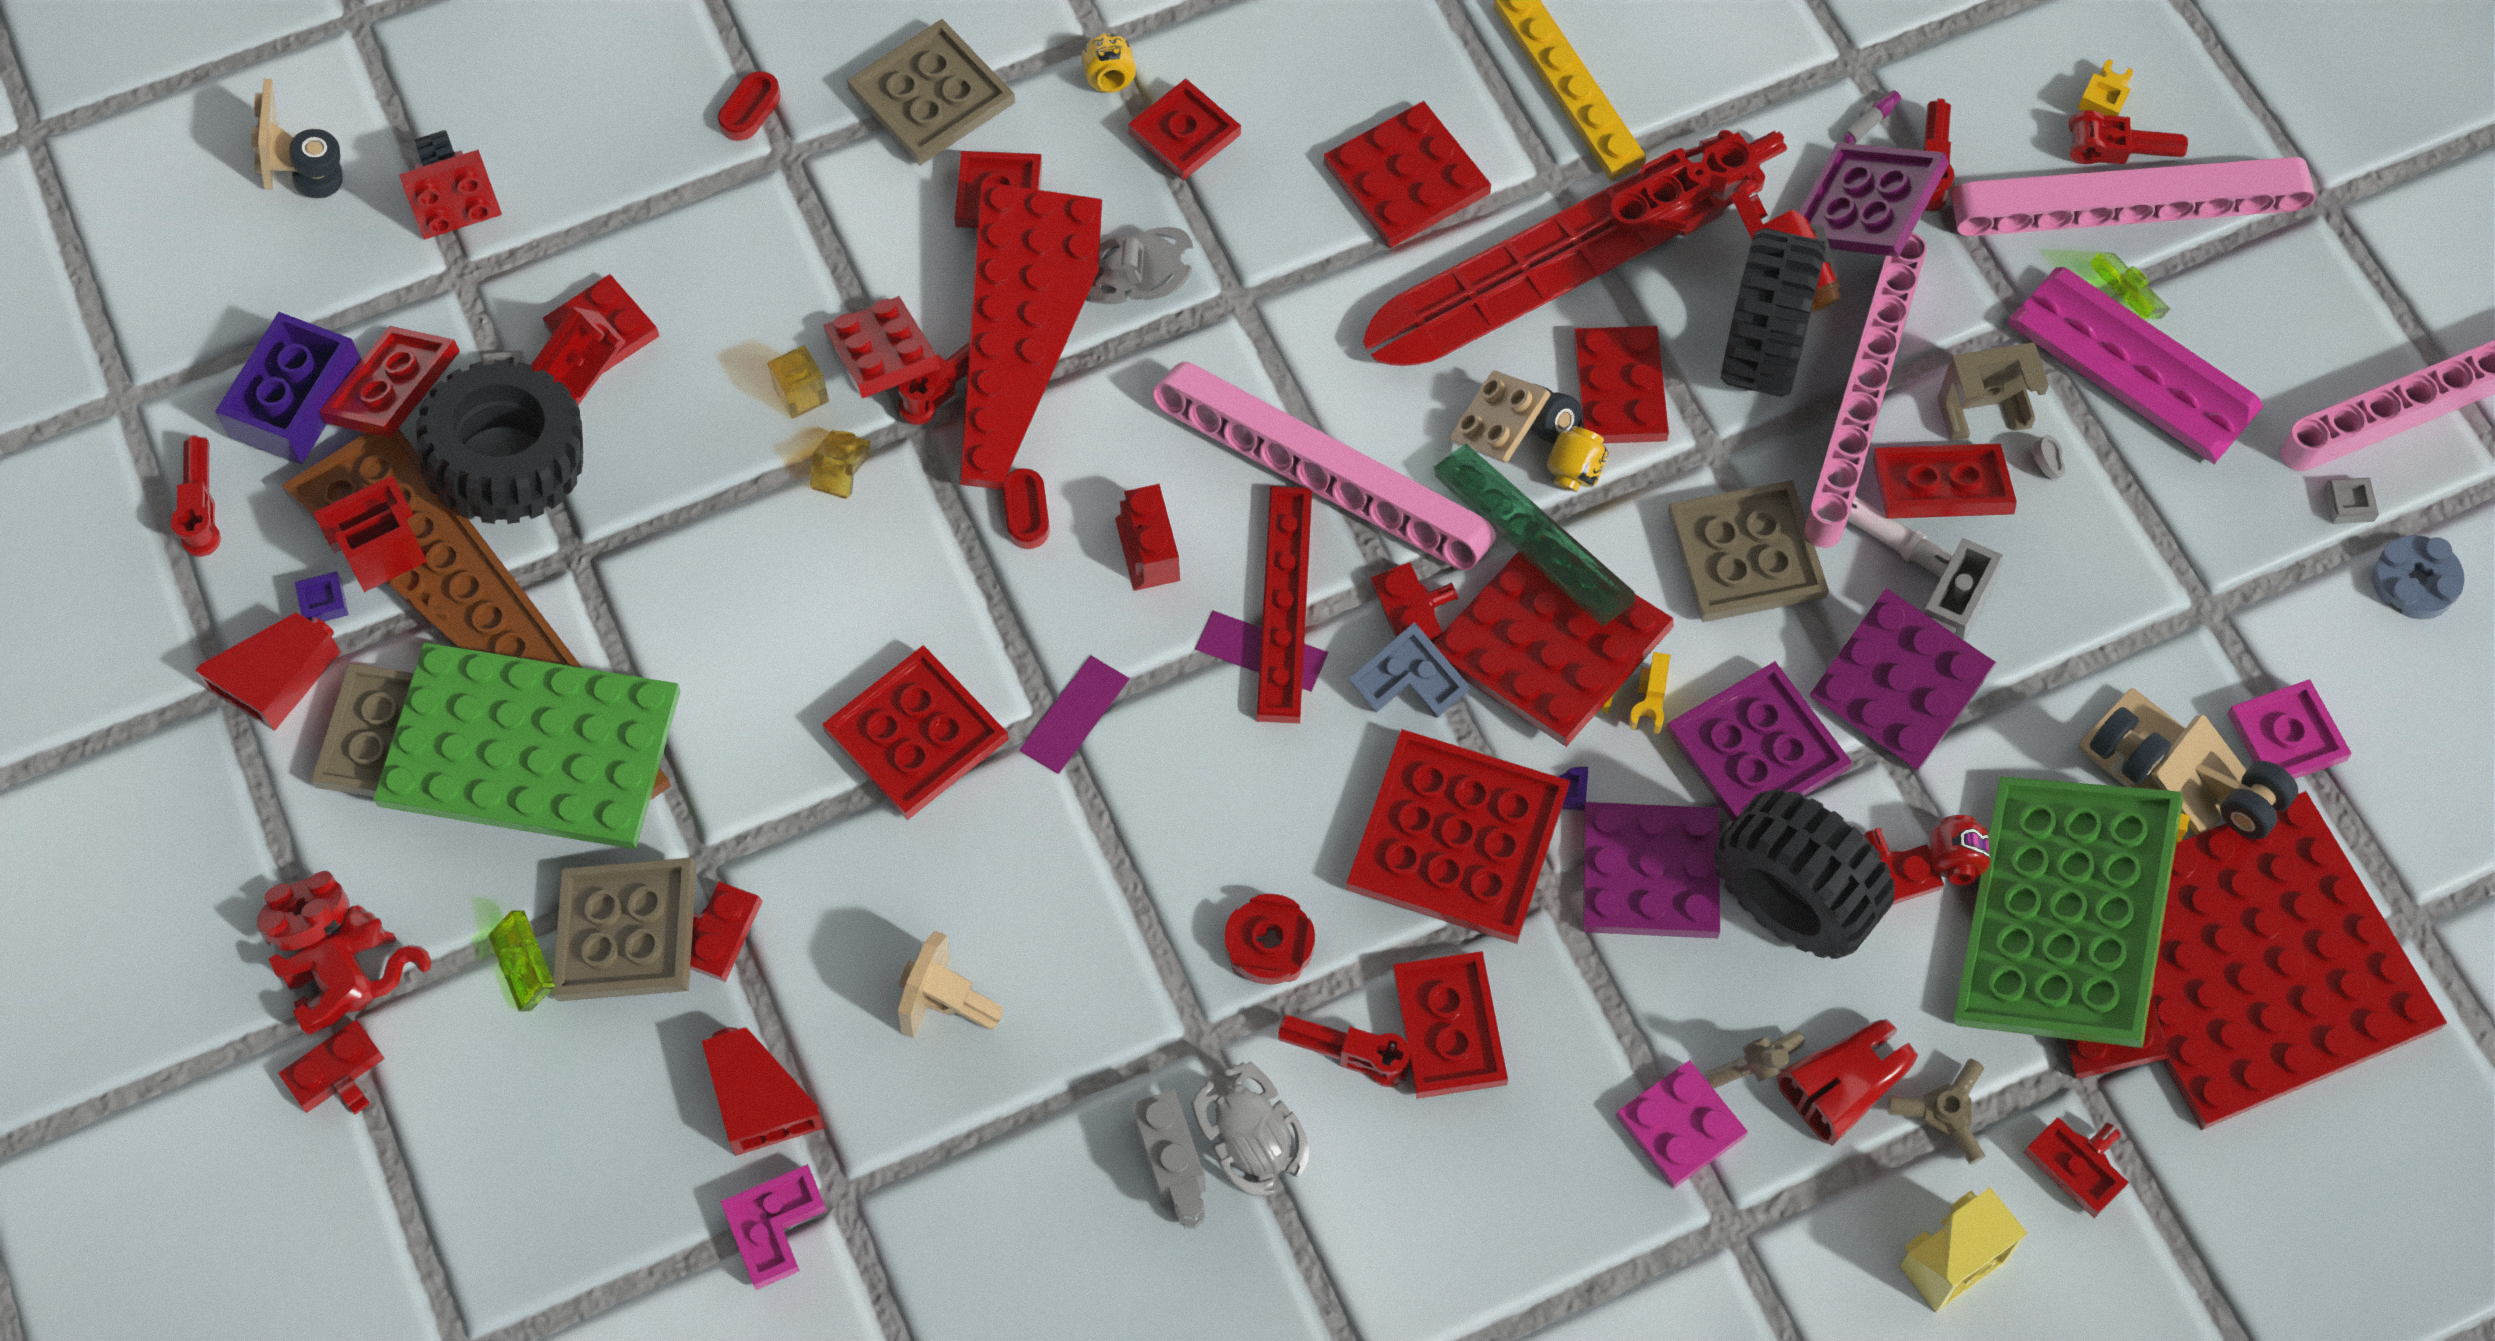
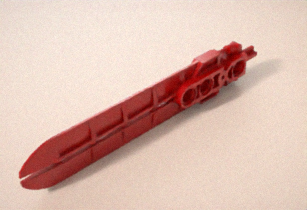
M1722 130L1718 135L1700 141L1699 146L1687 150L1683 148L1674 149L1641 166V170L1632 176L1395 296L1385 303L1371 319L1363 339L1366 350L1410 331L1370 354V356L1378 363L1394 366H1411L1432 362L1678 235L1685 236L1722 216L1724 210L1733 204L1731 194L1743 188L1746 189L1749 196L1762 191L1765 174L1760 169V164L1787 151V145L1783 142L1784 136L1780 131L1776 133L1774 130L1748 144L1739 132L1733 134L1728 130ZM1701 153L1703 155L1702 162L1692 163L1688 159Z

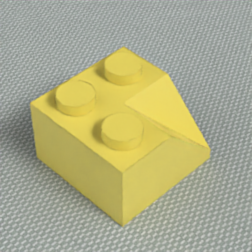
M1990 1187L1978 1196L1973 1191L1963 1195L1950 1207L1952 1212L1941 1221L1944 1225L1943 1229L1933 1236L1924 1231L1905 1246L1908 1254L1899 1267L1935 1313L2008 1261L2027 1235L2025 1229Z

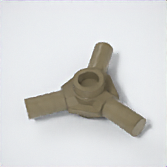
M1793 1030L1770 1043L1768 1036L1746 1044L1742 1047L1745 1056L1706 1072L1711 1087L1715 1089L1723 1084L1754 1074L1757 1081L1760 1082L1781 1073L1782 1067H1785L1789 1062V1054L1804 1045V1036L1801 1032Z
M1968 1059L1952 1085H1943L1925 1094L1924 1099L1889 1096L1888 1114L1923 1117L1924 1122L1946 1136H1953L1969 1165L1979 1162L1986 1155L1968 1127L1972 1124L1971 1097L1968 1094L1984 1070L1983 1065L1974 1059Z

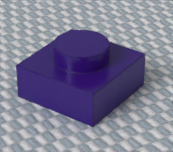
M337 571L295 582L300 611L303 617L310 621L313 617H316L325 622L349 615L342 579Z

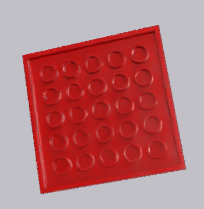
M2307 791L2299 793L2286 810L2276 811L2277 823L2263 839L2244 837L2231 829L2226 823L2176 843L2152 995L2169 1059L2162 1061L2201 1130L2441 1030L2447 1024L2446 1019Z

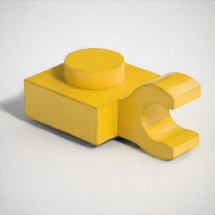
M1653 652L1650 668L1641 667L1637 692L1645 693V699L1637 703L1631 711L1629 719L1631 730H1636L1640 717L1648 716L1654 721L1653 733H1660L1664 721L1663 699L1666 690L1670 654Z

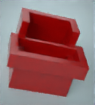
M393 475L313 512L333 553L335 554L342 550L364 592L427 562L406 520L414 515Z

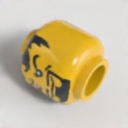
M1104 33L1093 37L1086 43L1082 51L1081 60L1089 85L1103 93H1114L1123 90L1131 84L1135 77L1136 65L1128 41L1117 34Z
M1573 426L1571 431L1561 432L1555 441L1546 464L1547 469L1556 476L1554 483L1572 492H1578L1580 486L1593 487L1596 485L1609 455L1608 450L1602 444L1604 438L1592 431Z

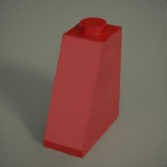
M295 612L201 663L195 672L207 690L275 731L339 655L340 650L332 637L334 631L330 626L319 618L313 617L310 621Z
M736 1027L723 1028L713 1033L712 1038L702 1040L727 1137L735 1156L825 1128L817 1104L747 1027L741 1029Z

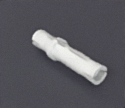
M1854 497L1848 522L1902 554L1901 559L1905 562L1910 563L1914 561L1938 576L1939 579L1942 578L1953 555L1926 539L1927 534L1918 530L1915 533L1894 519H1886V515L1860 498Z

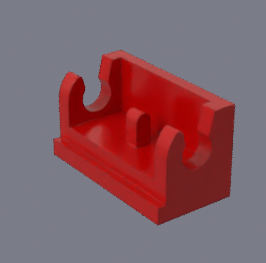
M573 307L532 362V370L538 372L542 369L553 375L554 383L557 381L563 383L570 391V397L576 400L579 405L626 341L599 312Z

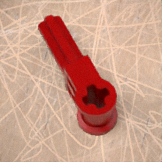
M1938 98L1937 101H1930L1926 112L1923 151L1944 152L1949 162L1945 173L1924 211L1928 212L1940 210L1945 206L1948 198V188L1952 185L1955 177L1954 169L1950 165L1951 142L1949 141L1951 105L1945 102L1943 98Z
M2084 110L2072 115L2068 123L2069 130L2073 133L2074 142L2070 147V157L2079 164H2094L2098 162L2125 164L2131 153L2184 157L2188 149V137L2183 134L2131 130L2130 117L2103 115L2098 111Z
M969 342L946 360L937 355L940 369L898 385L899 394L902 397L899 400L898 412L905 422L913 425L929 422L934 417L936 409L955 395L956 383L967 375Z
M191 435L189 439L183 442V484H177V509L173 513L170 523L174 533L181 538L182 546L187 553L195 557H204L216 551L220 545L221 535L215 526V501L209 493L210 443L207 438Z
M1290 1015L1285 1016L1281 1021L1278 1031V1039L1281 1042L1340 1059V1067L1369 1075L1376 1084L1382 1087L1397 1086L1408 1075L1410 1048L1405 1039L1397 1034L1385 1033L1376 1035L1350 1026L1348 1033ZM1387 1055L1396 1057L1390 1066L1382 1063L1387 1058Z

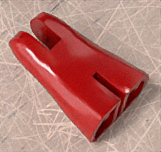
M1888 1019L1872 1022L1842 1040L1782 1069V1072L1776 1075L1780 1092L1823 1143H1828L1831 1146L1834 1145L1914 1065L1918 1054L1910 1043L1903 1045L1884 1060H1881L1874 1052L1897 1032V1028Z

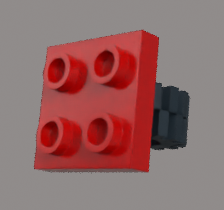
M446 129L414 139L422 163L416 164V169L399 174V177L424 240L502 215L479 149L463 154L462 150L454 152Z

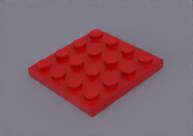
M1536 532L1433 644L1465 681L1567 747L1672 630L1674 620L1670 615Z
M1401 729L1346 882V890L1518 944L1569 790L1570 780Z

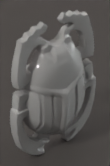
M1161 227L1138 233L1133 238H1130V236H1120L1101 243L1099 265L1103 267L1104 273L1096 281L1095 287L1093 283L1088 293L1090 301L1099 304H1121L1127 302L1126 292H1130L1129 298L1132 300L1144 299L1146 301L1165 297L1177 291L1187 281L1192 270L1189 264L1184 265L1181 261V255L1185 254L1187 249H1193L1190 237L1179 228ZM1159 237H1168L1174 239L1176 242L1175 244H1172L1168 240ZM1116 248H1120L1114 254L1110 255L1107 259H1104L1105 255L1108 252ZM1103 285L1109 286L1110 288H1115L1116 292L1104 293L1101 291V287Z
M1251 1061L1248 1063L1242 1062L1239 1065L1233 1064L1231 1068H1226L1224 1071V1075L1228 1077L1238 1074L1233 1080L1232 1089L1228 1094L1220 1095L1213 1093L1207 1095L1214 1088V1082L1206 1081L1205 1085L1200 1087L1199 1092L1195 1093L1194 1099L1190 1103L1195 1120L1203 1136L1209 1142L1217 1135L1221 1142L1213 1144L1212 1148L1218 1158L1217 1162L1221 1170L1231 1183L1243 1193L1253 1196L1270 1195L1275 1192L1272 1187L1274 1175L1282 1171L1290 1172L1292 1176L1298 1177L1304 1170L1309 1154L1306 1134L1298 1118L1292 1111H1289L1283 1101L1278 1100L1272 1107L1269 1100L1277 1097L1279 1094L1271 1080ZM1251 1078L1261 1086L1263 1092L1260 1094L1252 1092L1250 1089L1243 1087L1241 1081ZM1212 1100L1216 1104V1124L1213 1126L1208 1122L1206 1108ZM1289 1124H1292L1295 1134L1296 1148L1293 1156H1289L1291 1147ZM1230 1163L1242 1172L1257 1176V1180L1251 1181L1237 1175L1230 1168Z

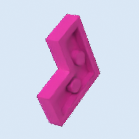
M808 1164L720 1201L756 1290L800 1272L783 1229L827 1211Z

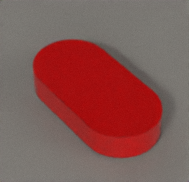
M757 71L748 74L742 79L718 113L720 130L726 138L734 141H743L751 138L759 130L781 97L779 83L775 76L768 72Z
M1016 469L1007 475L1002 486L1008 536L1017 547L1034 549L1044 544L1050 534L1044 481L1032 469Z

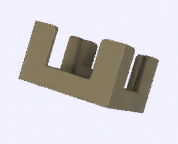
M2035 342L1952 355L1937 397L1950 441L1969 438L1970 431L1963 409L2002 403L2012 431L2032 428L2035 414L2026 389L2030 392L2037 391L2038 395H2045L2049 386Z

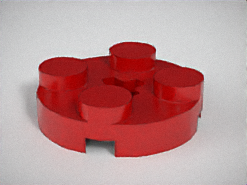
M320 871L310 878L297 881L291 885L282 883L269 889L264 896L266 904L262 907L257 917V928L269 946L271 943H275L278 950L282 951L302 949L326 937L327 934L324 928L334 919L339 926L349 911L350 902L341 884L334 879L333 875L329 871Z
M1261 894L1250 898L1249 903L1243 905L1239 910L1237 907L1231 913L1225 927V950L1233 971L1256 983L1272 985L1297 980L1313 956L1315 947L1314 925L1310 917L1308 919L1307 915L1300 909L1298 903L1283 895ZM1267 930L1276 931V938L1281 939L1282 942L1274 945L1273 948H1265L1263 943L1257 941V937H1264Z

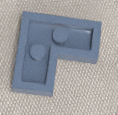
M1415 622L1348 678V681L1376 713L1408 685L1412 687L1437 718L1471 690V687Z

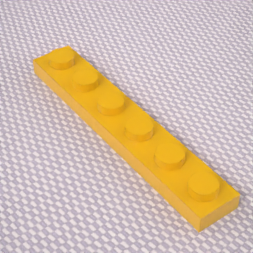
M1494 0V9L1608 179L1611 181L1645 165L1647 156L1541 0Z

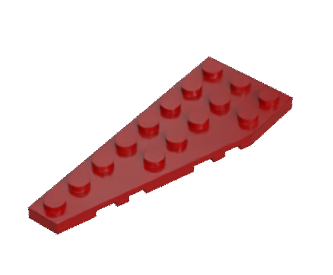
M981 183L978 201L959 485L1001 490L1099 271L1102 199L995 183Z

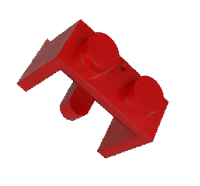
M1160 484L1124 491L1125 500L1119 501L1120 515L1115 518L1133 591L1180 581L1179 555Z

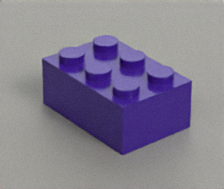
M278 312L215 410V413L230 438L302 465L327 425L319 413L320 409L358 365L361 357L351 338Z

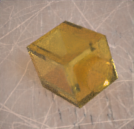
M805 345L767 362L774 390L791 419L829 402L824 377Z

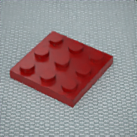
M1425 101L1416 104L1324 154V165L1389 248L1398 245L1491 194L1492 184Z
M924 645L822 723L824 732L907 821L1009 740L1008 732Z

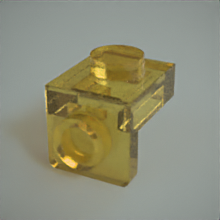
M832 430L813 452L810 487L820 492L848 499L853 490L854 474L870 456L871 441L859 438L851 432Z

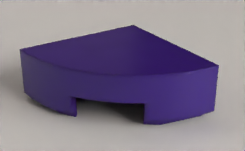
M1588 766L1571 768L1559 776L1560 778L1570 780L1569 790L1562 809L1584 811L1587 796Z

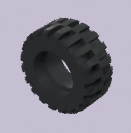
M1767 228L1755 231L1736 301L1720 378L1727 385L1778 397L1791 394L1826 251V246L1820 240Z
M494 360V364L483 365L481 361L470 364L469 370L462 372L459 368L447 375V382L439 381L429 391L430 397L423 400L419 408L420 417L416 420L421 473L425 477V484L430 492L438 495V501L446 508L452 509L457 507L458 515L471 520L473 516L481 517V522L495 524L496 520H507V524L519 523L521 517L529 515L530 519L543 515L544 508L547 506L551 509L555 508L564 501L563 493H571L576 486L577 476L581 474L583 467V433L580 409L576 400L570 397V391L559 381L554 383V376L540 369L538 372L532 370V365L519 361L517 365H509L507 360ZM497 427L519 429L537 439L526 450L503 457L482 455L464 445L479 432Z
M1784 789L1761 792L1754 796L1719 838L1715 846L1714 863L1717 864L1716 871L1719 877L1725 881V888L1738 899V904L1746 912L1749 911L1756 918L1755 921L1764 928H1769L1782 941H1789L1794 944L1797 949L1805 953L1813 952L1817 957H1830L1831 959L1853 954L1894 902L1895 885L1893 878L1890 877V869L1887 863L1880 860V853L1873 844H1868L1865 841L1864 835L1855 826L1852 828L1843 821L1844 818L1834 810L1832 812L1823 807L1822 803L1811 798L1808 800L1803 798L1801 793L1794 791L1786 793Z

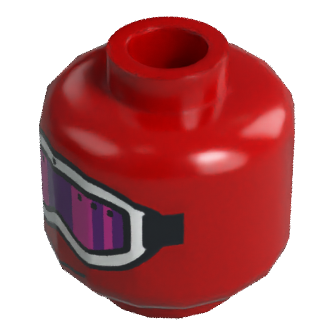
M1967 815L1948 816L1942 819L1940 824L1931 831L1929 837L1932 868L1935 873L1947 878L1951 884H1970L1975 881V877L1985 873L1990 867L1987 829L1976 822L1973 817Z

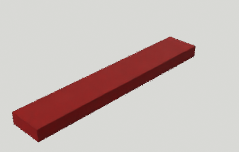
M1270 486L1257 722L1300 724L1312 507V491L1303 487Z

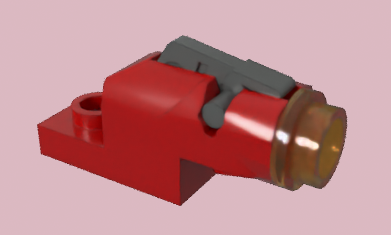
M1743 188L1730 195L1752 240L1755 231L1767 228L1818 239L1826 246L1812 312L1819 311L1842 298L1838 290L1841 285L1836 279L1838 278V273L1825 229L1822 225L1809 224L1808 220L1794 209L1763 224L1761 219L1768 216L1758 194L1749 197L1746 189Z

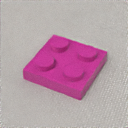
M2310 679L2231 706L2227 713L2253 762L2269 761L2285 769L2294 779L2343 763L2352 754Z
M1690 1060L1622 1107L1616 1114L1618 1121L1673 1189L1739 1143L1748 1133L1746 1128Z

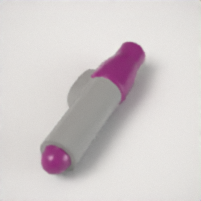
M1892 90L1887 96L1879 99L1877 102L1872 101L1867 104L1860 112L1861 118L1844 132V142L1849 144L1857 143L1878 122L1885 119L1891 113L1895 105L1901 101V95L1897 91Z

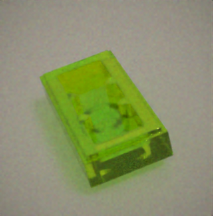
M2099 252L2090 261V266L2143 319H2162L2171 309L2148 286L2150 283L2149 278L2134 266L2129 268L2115 253Z
M511 910L488 936L518 1012L532 1011L550 993L555 985L525 911Z

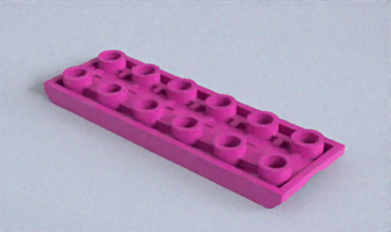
M2056 267L2007 322L2009 326L2214 465L2263 408L2256 394L2065 267Z

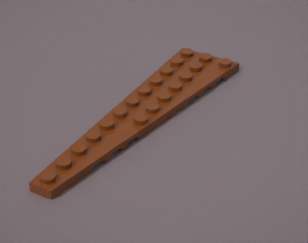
M399 428L391 438L364 433L282 484L285 493L316 520L313 512L393 475L414 515L406 520L427 562L385 582V584L456 648L582 668L470 520L458 515L457 507L452 509L446 508L438 501V495L430 492L425 484V477L421 473L419 454ZM660 768L650 800L671 787L668 778Z

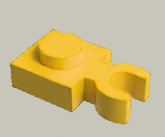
M2110 59L2106 60L2099 75L2093 74L2077 109L2082 111L2093 110L2103 115L2118 116L2131 90L2127 85L2133 75V69L2128 67L2124 74L2119 75L2111 70L2113 61Z

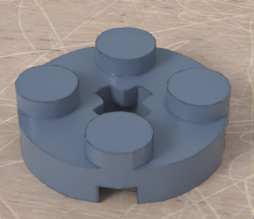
M2417 535L2404 536L2389 542L2380 554L2372 573L2373 585L2380 599L2387 605L2391 602L2396 607L2402 609L2400 614L2413 619H2431L2442 615L2461 595L2465 580L2462 565L2457 556L2452 552V546L2447 540L2440 537L2431 539ZM2413 570L2421 571L2427 577L2425 585L2419 584L2417 578H2410L2408 574L2412 573Z

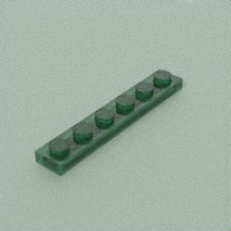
M1467 443L1434 466L1435 476L1476 514L1489 521L1496 532L1602 627L1636 602L1635 592Z

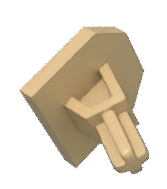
M934 931L925 941L916 961H908L902 972L899 986L904 989L898 1008L901 1034L914 1038L927 1008L946 1015L956 1012L988 1030L994 1029L1002 1017L1003 1008L1001 1005L971 990L970 987L973 982L946 968L950 960L948 936L938 931Z

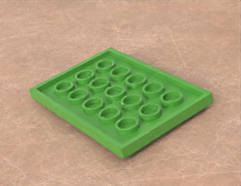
M424 642L373 800L378 807L636 849L681 690L678 683Z
M2000 776L1989 831L1990 867L1985 873L1981 874L1954 1015L1957 1026L2143 1048L2183 804L2181 791Z

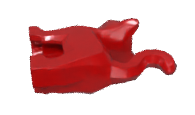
M359 905L350 907L340 926L326 933L327 936L320 941L303 948L288 959L279 954L268 958L276 976L283 977L290 990L301 988L316 980L322 990L318 996L312 999L301 997L293 1002L296 1008L293 1013L301 1029L308 1036L334 1024L344 1014L362 1011L375 998L387 995L398 986L403 966L406 963L413 962L423 973L429 971L431 967V958L425 949L421 946L407 945L397 949L387 960L384 975L381 979H369L360 967L355 955L362 951L392 943L397 939L394 933L383 929L381 919L376 918L374 914L366 911Z

